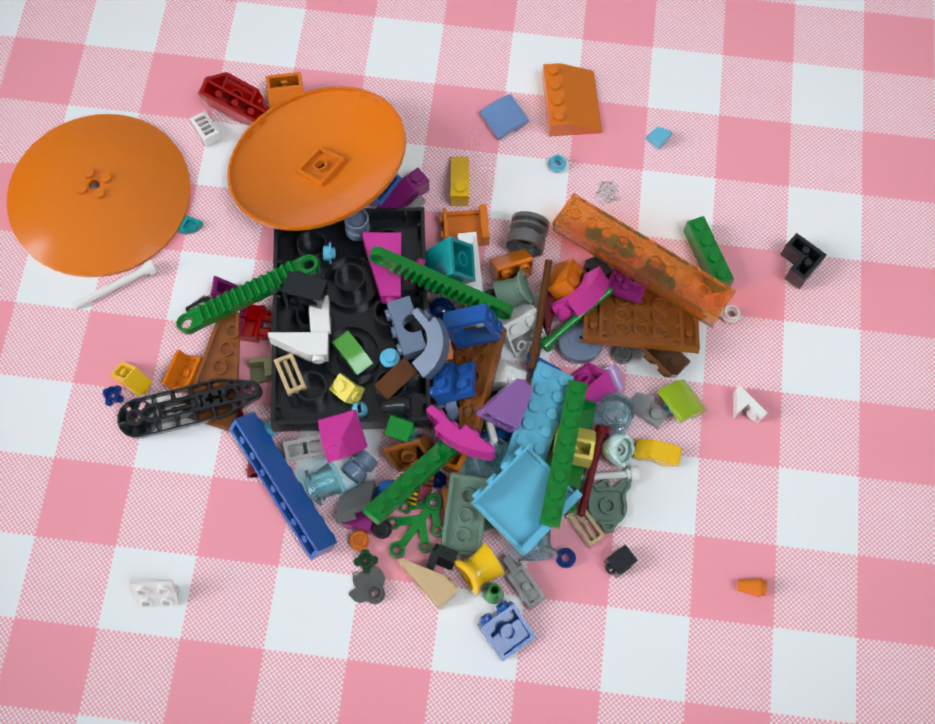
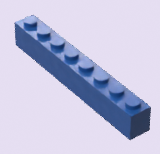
M255 412L236 418L229 428L230 432L310 560L331 551L337 544L334 534L329 530L324 518L318 513L313 501L304 491L303 485L297 480L293 469L285 461L282 452L278 450L272 436L264 428L261 419L257 417Z

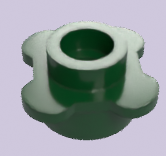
M368 549L362 550L358 558L354 559V565L362 568L364 573H369L371 567L378 563L377 556L369 553Z

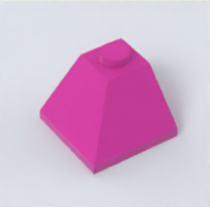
M590 362L571 374L574 377L573 381L588 384L585 396L587 400L603 402L617 392L609 373Z
M357 409L318 420L322 446L328 463L347 458L368 447Z

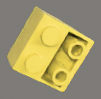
M558 423V426H557V429H556V433H555L554 444H553L552 455H551V460H550V461H552V458H553V453H554V448H555V443H556V438H557L559 423ZM579 427L572 465L590 468L596 442L595 430Z

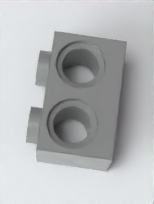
M320 435L283 442L287 462L325 455Z

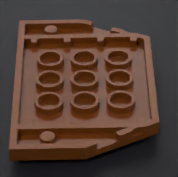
M646 288L641 303L609 295L591 312L584 314L582 343L699 354V320L691 314L688 304L683 300L679 291Z

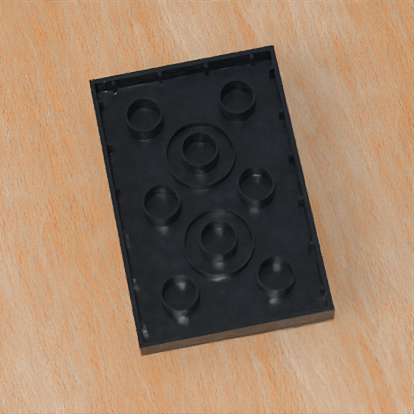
M424 207L363 208L369 215L370 232L401 233V256L415 262L416 259H423L426 266ZM344 220L310 230L291 231L274 229L273 268H279L281 264L286 265L288 261L292 262L308 254L317 258L320 268L312 277L320 276L327 280L328 290L326 296L328 295L330 300L331 334H328L329 361L315 364L293 354L307 389L304 391L300 390L299 393H292L289 397L274 360L288 355L290 352L272 344L271 426L273 432L319 431V419L351 411L354 404L344 402L329 390L339 373L344 374L356 385L365 388L361 399L358 401L364 402L368 407L367 416L359 418L362 429H386L391 413H383L382 401H387V399L374 385L392 369L382 365L380 361L381 353L388 348L397 351L396 345L399 343L397 338L392 336L390 327H393L391 321H387L385 315L387 305L381 303L363 240L354 241L347 236ZM329 242H331L332 247H335L336 258L332 259V264H330V261L323 260V246H329ZM313 261L305 264L306 269H311L314 266ZM401 275V298L410 296L414 310L417 307L423 310L427 309V290H425V285L419 287L418 282L413 284L411 282L405 283ZM282 291L273 294L272 332H311L309 306L306 305L304 312L285 307ZM416 318L415 321L409 322L404 326V329L408 332L421 330L427 345L426 331ZM346 331L350 332L373 362V364L358 375L354 373L345 358H342L332 341ZM288 359L287 363L290 367V370L292 372V375L295 379L297 386H299L301 384L299 382L297 374L294 370L291 360ZM411 359V360H408V361L412 364V362H413L415 359ZM280 362L279 364L281 366V369L284 373L288 386L291 389L293 388V385L290 381V378L288 376V373L285 369L283 362ZM418 371L390 398L393 399L403 395L411 398L412 412L407 413V415H395L414 421L413 426L416 428H431V421L427 418L426 409L431 405L430 379L423 378ZM359 406L358 413H361V406Z

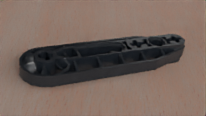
M217 378L132 399L120 408L117 415V423L119 429L125 435L135 439H143L228 418L262 397L263 390L257 382L252 380ZM228 382V386L214 389L213 384ZM208 385L209 390L195 393L194 388ZM253 387L255 390L252 391V394H249L248 392H250L251 388ZM189 390L190 395L176 398L175 393ZM236 391V397L230 400V393ZM170 395L171 400L159 403L156 399L158 397ZM142 402L146 403L145 408L139 410L140 404ZM188 403V404H186V405H182V406H178V407H172V406H176V405ZM233 407V410L219 416L218 410ZM186 409H192V410H189V411L176 413V412H178V411H182V410H186ZM170 412L176 413V414H172V415H168V416H167V413H170ZM214 413L215 417L200 420L201 414ZM194 416L195 422L181 425V419ZM175 421V427L162 430V424Z

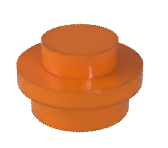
M355 531L349 538V544L353 550L362 551L368 547L369 537L363 531Z

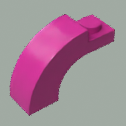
M600 266L584 274L581 284L572 293L551 304V308L560 321L574 314L577 316L584 314L603 297L608 288L609 280Z

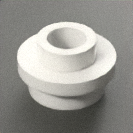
M727 305L721 312L722 319L727 323L737 322L741 315L740 310L735 305ZM727 313H732L733 317L728 316Z

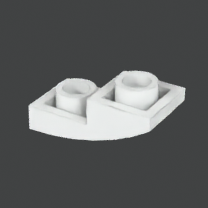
M328 295L325 296L322 309L309 306L311 332H328V334H331L330 300Z

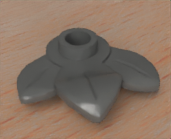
M374 566L369 575L363 572H354L353 583L356 588L349 592V596L358 603L366 601L371 604L381 603L385 598V590L383 588L385 576L378 566ZM373 591H378V592H379L378 597H376V598L372 597V596H371L372 592H373Z

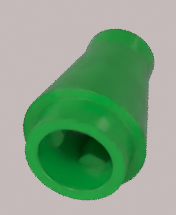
M498 584L488 585L484 590V598L490 604H498L504 598V590ZM491 590H498V593L493 594Z

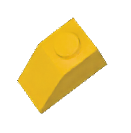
M123 361L109 375L131 393L139 397L148 391L149 385L152 383L137 367Z

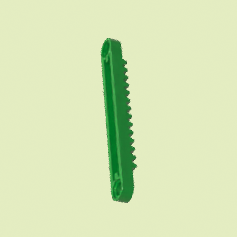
M375 246L371 250L369 259L373 263L388 269L391 275L395 272L398 278L402 275L405 281L411 279L412 284L418 282L419 287L425 285V290L432 288V293L438 291L439 296L445 294L446 299L452 297L453 302L459 300L460 305L466 303L467 307L486 303L494 311L496 317L505 320L511 318L514 308L503 300L383 247Z
M310 254L304 255L292 262L288 261L286 265L281 264L279 268H273V271H267L265 275L252 278V281H246L244 285H238L236 289L231 288L230 292L225 291L223 295H217V298H211L209 302L196 305V308L178 317L176 322L177 328L185 335L193 334L282 291L288 271H301L308 276H313L319 271L320 264L317 258ZM313 261L314 266L311 269H306L305 264ZM186 320L192 321L190 327L183 328V323Z

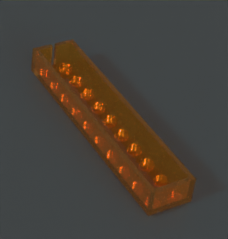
M575 193L572 194L553 221L554 232L711 328L719 320L736 290Z

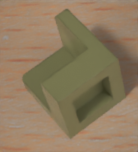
M272 357L248 360L252 381L257 383L272 382Z

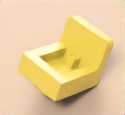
M339 373L329 390L344 402L355 404V402L361 399L365 388L356 385L344 374Z

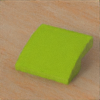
M684 379L666 385L658 391L679 423L689 418L692 419L706 411V408Z

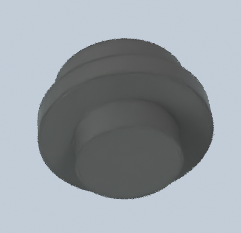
M618 346L613 352V359L618 364H627L632 358V352L628 347Z

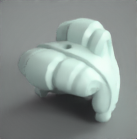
M614 434L607 440H604L602 452L615 466L625 467L629 464L632 455H634L635 446L628 434Z

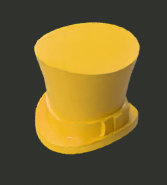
M486 543L468 560L463 562L460 560L454 561L475 596L480 593V587L484 583L505 576L502 566Z

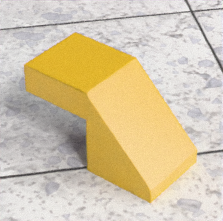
M637 439L633 458L636 460L655 461L661 466L679 467L683 448L655 439Z

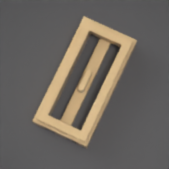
M292 353L274 360L288 397L292 393H299L300 390L304 391L307 389ZM288 359L291 360L294 370L297 374V377L301 384L299 386H297L295 379L292 375V372L290 370V367L287 363ZM280 362H283L285 369L288 373V376L290 378V381L293 385V388L291 389L289 388L284 373L281 369V366L279 364Z
M578 506L575 509V513H568L566 518L590 549L600 540H603L606 535L586 510L585 517L599 536L596 537L583 518L578 516ZM573 515H575V517L577 518V520L580 522V524L583 526V528L585 529V531H586V532L588 533V535L591 537L592 541L589 540V538H588V537L586 536V534L583 532V530L581 529V527L578 525V523H577V522L575 521V519L572 517Z

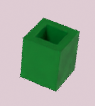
M391 413L384 434L407 442L408 438H413L416 427L413 426L414 421Z

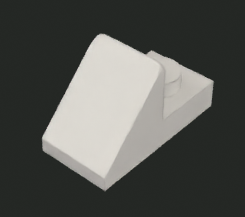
M739 385L733 393V419L745 410L751 420L757 423L761 422L768 412Z

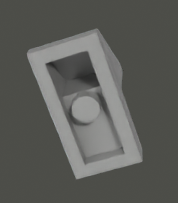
M636 392L627 404L626 409L658 430L669 412L653 402L654 396Z

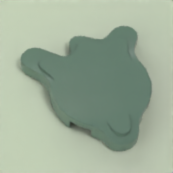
M604 479L597 484L593 483L587 508L589 514L605 533L614 532L616 526L626 515V493L631 487V482L627 479L621 480L616 487H612L608 479ZM585 481L581 484L582 490L584 489Z

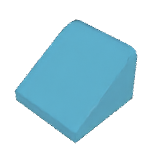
M657 126L646 137V140L660 149L671 138L672 132Z

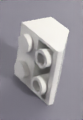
M528 302L516 306L510 319L505 320L497 317L507 330L505 343L515 357L528 351L530 346H532L537 310ZM542 327L541 338H542L543 336L546 337V333H545V330H544L543 327Z

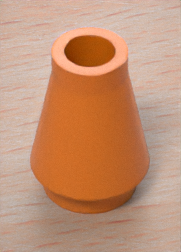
M762 577L738 579L737 591L761 598V596H766L767 580H762Z

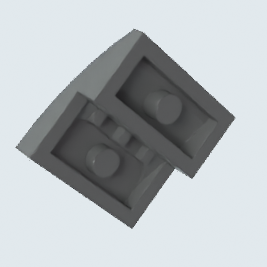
M374 479L352 487L339 498L336 516L337 524L356 520L357 512L363 511V508L375 499L376 483Z

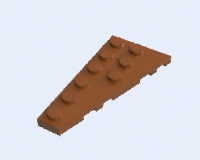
M239 312L215 323L193 384L217 378L239 380L241 314ZM228 382L213 384L214 389L228 386ZM208 385L194 388L195 393L209 390ZM236 391L231 392L229 395V399L233 400L236 397ZM233 407L218 410L219 416L233 410ZM238 412L228 418L204 424L230 432L229 428L237 418ZM214 413L201 414L200 420L215 417ZM194 416L188 418L195 421Z
M504 326L503 332H501V340L462 349H458L455 345L457 353L455 358L456 366L474 361L476 364L475 396L459 400L460 428L467 425L470 429L474 428L478 433H481L484 419L476 414L490 399L507 333ZM468 327V328H464V329H465V330H469V329L478 328V327Z

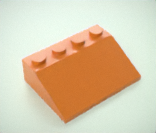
M562 63L543 64L542 82L549 137L602 133L594 71Z

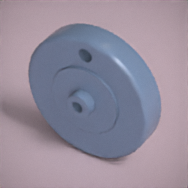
M583 319L557 341L558 349L563 357L578 364L593 361L599 356L603 345L582 343Z

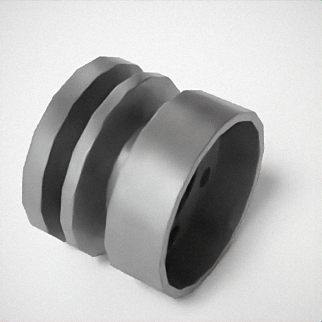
M530 211L514 213L510 223V231L507 235L506 248L510 252L526 249L533 258L540 257L543 254L545 238L549 230L550 223L548 219Z

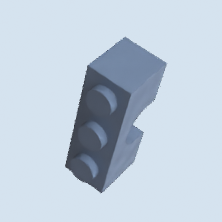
M410 296L387 302V310H385L387 321H391L393 327H390L392 336L397 338L399 343L396 345L399 356L403 355V358L405 357L407 360L418 358L426 348L421 330L408 332L404 329L407 323L415 321V316L411 313L414 311Z

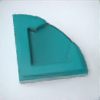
M186 215L178 232L180 234L195 233L203 227V221Z

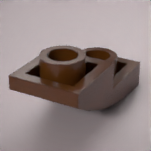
M404 357L374 386L388 400L418 371Z

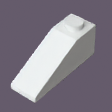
M268 332L270 344L315 364L329 361L328 332Z

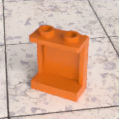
M487 204L479 205V210L447 212L446 207L443 208V214H439L440 225L444 227V230L441 231V241L450 236L457 239L458 233L476 232L478 246L489 245Z

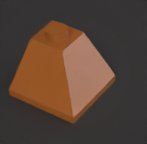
M427 433L420 434L413 438H408L407 442L400 441L383 448V452L398 472L409 469L414 464L415 459L419 460L434 446V443Z

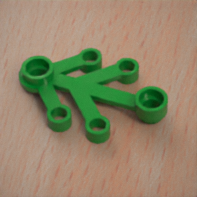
M428 494L424 500L416 502V508L407 501L400 505L401 513L409 514L411 510L423 509L420 515L402 518L391 517L388 519L390 522L393 520L397 521V525L392 526V530L398 529L399 526L411 525L400 541H395L390 545L389 553L393 558L400 559L405 555V547L418 530L421 539L420 551L425 554L431 551L432 545L428 538L426 519L430 514L432 515L434 525L432 527V535L437 538L442 536L443 527L441 526L439 511L443 508L444 503L443 498L439 494ZM436 501L437 505L433 507L430 505V502ZM403 505L410 507L407 511L402 509ZM440 528L442 531L440 534H436L434 529ZM428 544L430 547L428 550H424L422 545ZM400 548L401 553L395 554L394 549Z

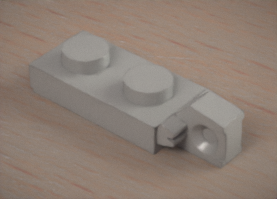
M509 555L502 559L508 568L504 571L506 577L529 610L546 599L544 593L520 561L514 563Z

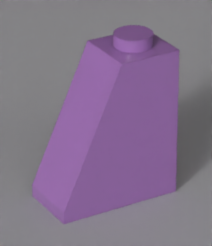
M517 378L507 383L477 411L476 415L508 433L518 430L534 387L530 386L527 381Z

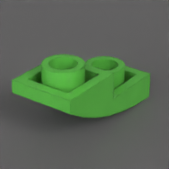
M346 331L332 341L342 358H345L356 375L373 364L349 331Z

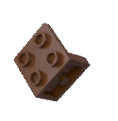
M646 348L642 350L645 354L643 357L650 364H656L659 367L657 371L665 378H676L691 363V360L682 352Z

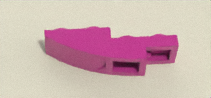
M433 405L426 409L427 418L436 425L434 427L435 435L442 442L474 458L488 461L495 459L494 446L489 441L485 442L481 439L476 429H470L467 425L460 428L455 421H450L446 418L447 416L442 409H436Z

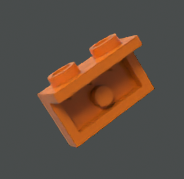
M176 350L162 384L170 390L193 385L202 357L186 355L181 350ZM186 390L178 393L189 394L190 392Z

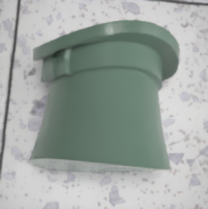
M520 269L514 278L492 281L496 297L511 304L513 308L523 302L535 304L524 269Z

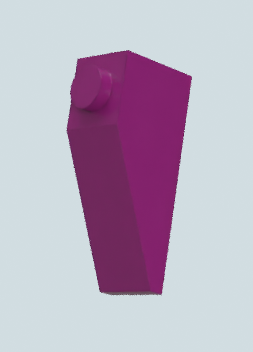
M419 167L404 176L382 205L376 208H405L416 197L430 191L429 179Z

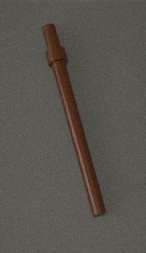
M548 259L544 263L532 346L529 348L530 361L528 369L532 371L535 370L538 356L541 353L540 340L552 268V260Z

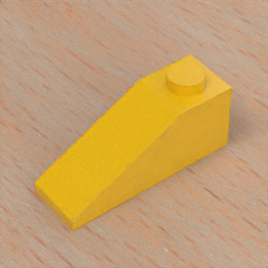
M451 157L450 206H469V157Z

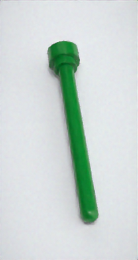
M608 287L603 297L584 314L591 312L613 292L612 288ZM575 314L551 336H543L540 340V346L547 353L554 348L555 341L584 318V314L580 316Z

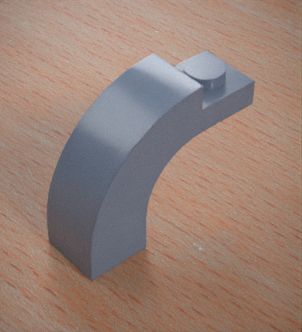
M417 307L411 313L425 329L427 345L423 353L412 364L423 378L432 379L441 370L448 357L450 348L449 334L441 319L433 318L427 309L423 310Z

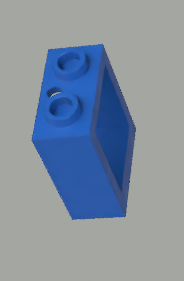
M486 303L443 313V322L447 328L449 338L458 349L501 340L503 324L497 319L494 311ZM480 323H483L485 325L483 327L473 328L469 330H465L463 328L466 326L476 325Z

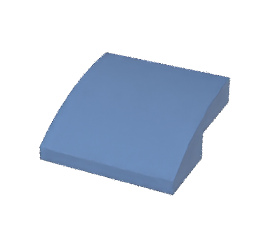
M511 94L494 101L479 111L499 140L513 130L518 131L530 122Z

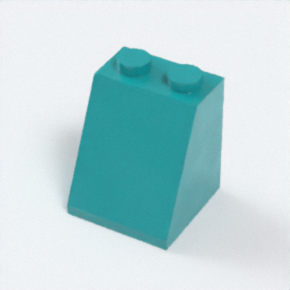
M450 236L426 251V267L464 284L476 281L472 244Z

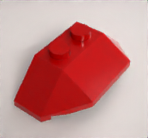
M228 72L205 77L198 92V95L210 107L242 124L251 125L257 118L269 110L258 88Z

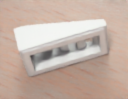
M206 111L190 118L191 123L206 147L222 139L220 131ZM205 122H208L207 124H205V125L199 127V125H201V124H203V123H205Z

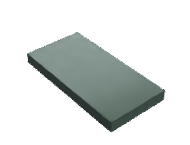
M451 472L441 545L458 551V555L472 556L482 546L485 517L471 502L474 500L472 495L480 487L484 490L489 485L486 481L490 477Z

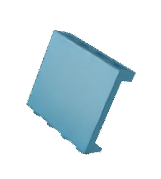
M531 443L526 447L522 444L514 452L517 456L512 461L507 459L500 467L502 471L498 475L494 473L486 481L489 485L484 490L480 487L472 495L474 500L471 502L523 556L552 528L539 525L550 466L530 448ZM569 485L562 517L582 497L578 490L574 491Z

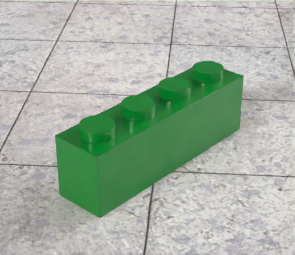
M701 216L687 221L683 232L712 294L729 289L734 281V277L705 217Z

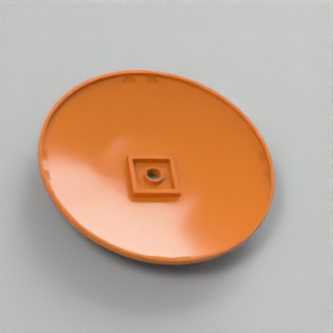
M347 86L324 87L290 97L273 106L257 118L237 142L228 165L227 179L230 193L236 205L246 216L259 224L274 229L291 231L310 230L344 220L368 206L393 181L403 162L406 150V133L403 122L396 109L387 100L361 88Z
M96 114L76 118L53 128L41 136L19 160L10 179L7 192L9 222L15 236L24 249L34 259L50 269L77 277L90 278L116 275L136 268L161 252L175 237L190 204V174L183 155L175 143L161 130L143 120L118 114ZM94 183L100 184L98 188L91 189Z

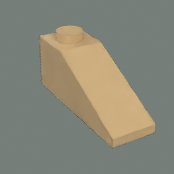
M402 558L399 560L401 568L438 610H441L458 594L456 589L458 585L451 577L447 579L438 572Z

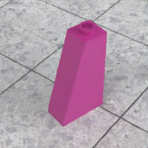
M363 232V243L381 303L387 305V302L401 298V276L398 278L395 272L391 275L388 269L373 263L369 259V255L375 246L383 247L401 255V233Z

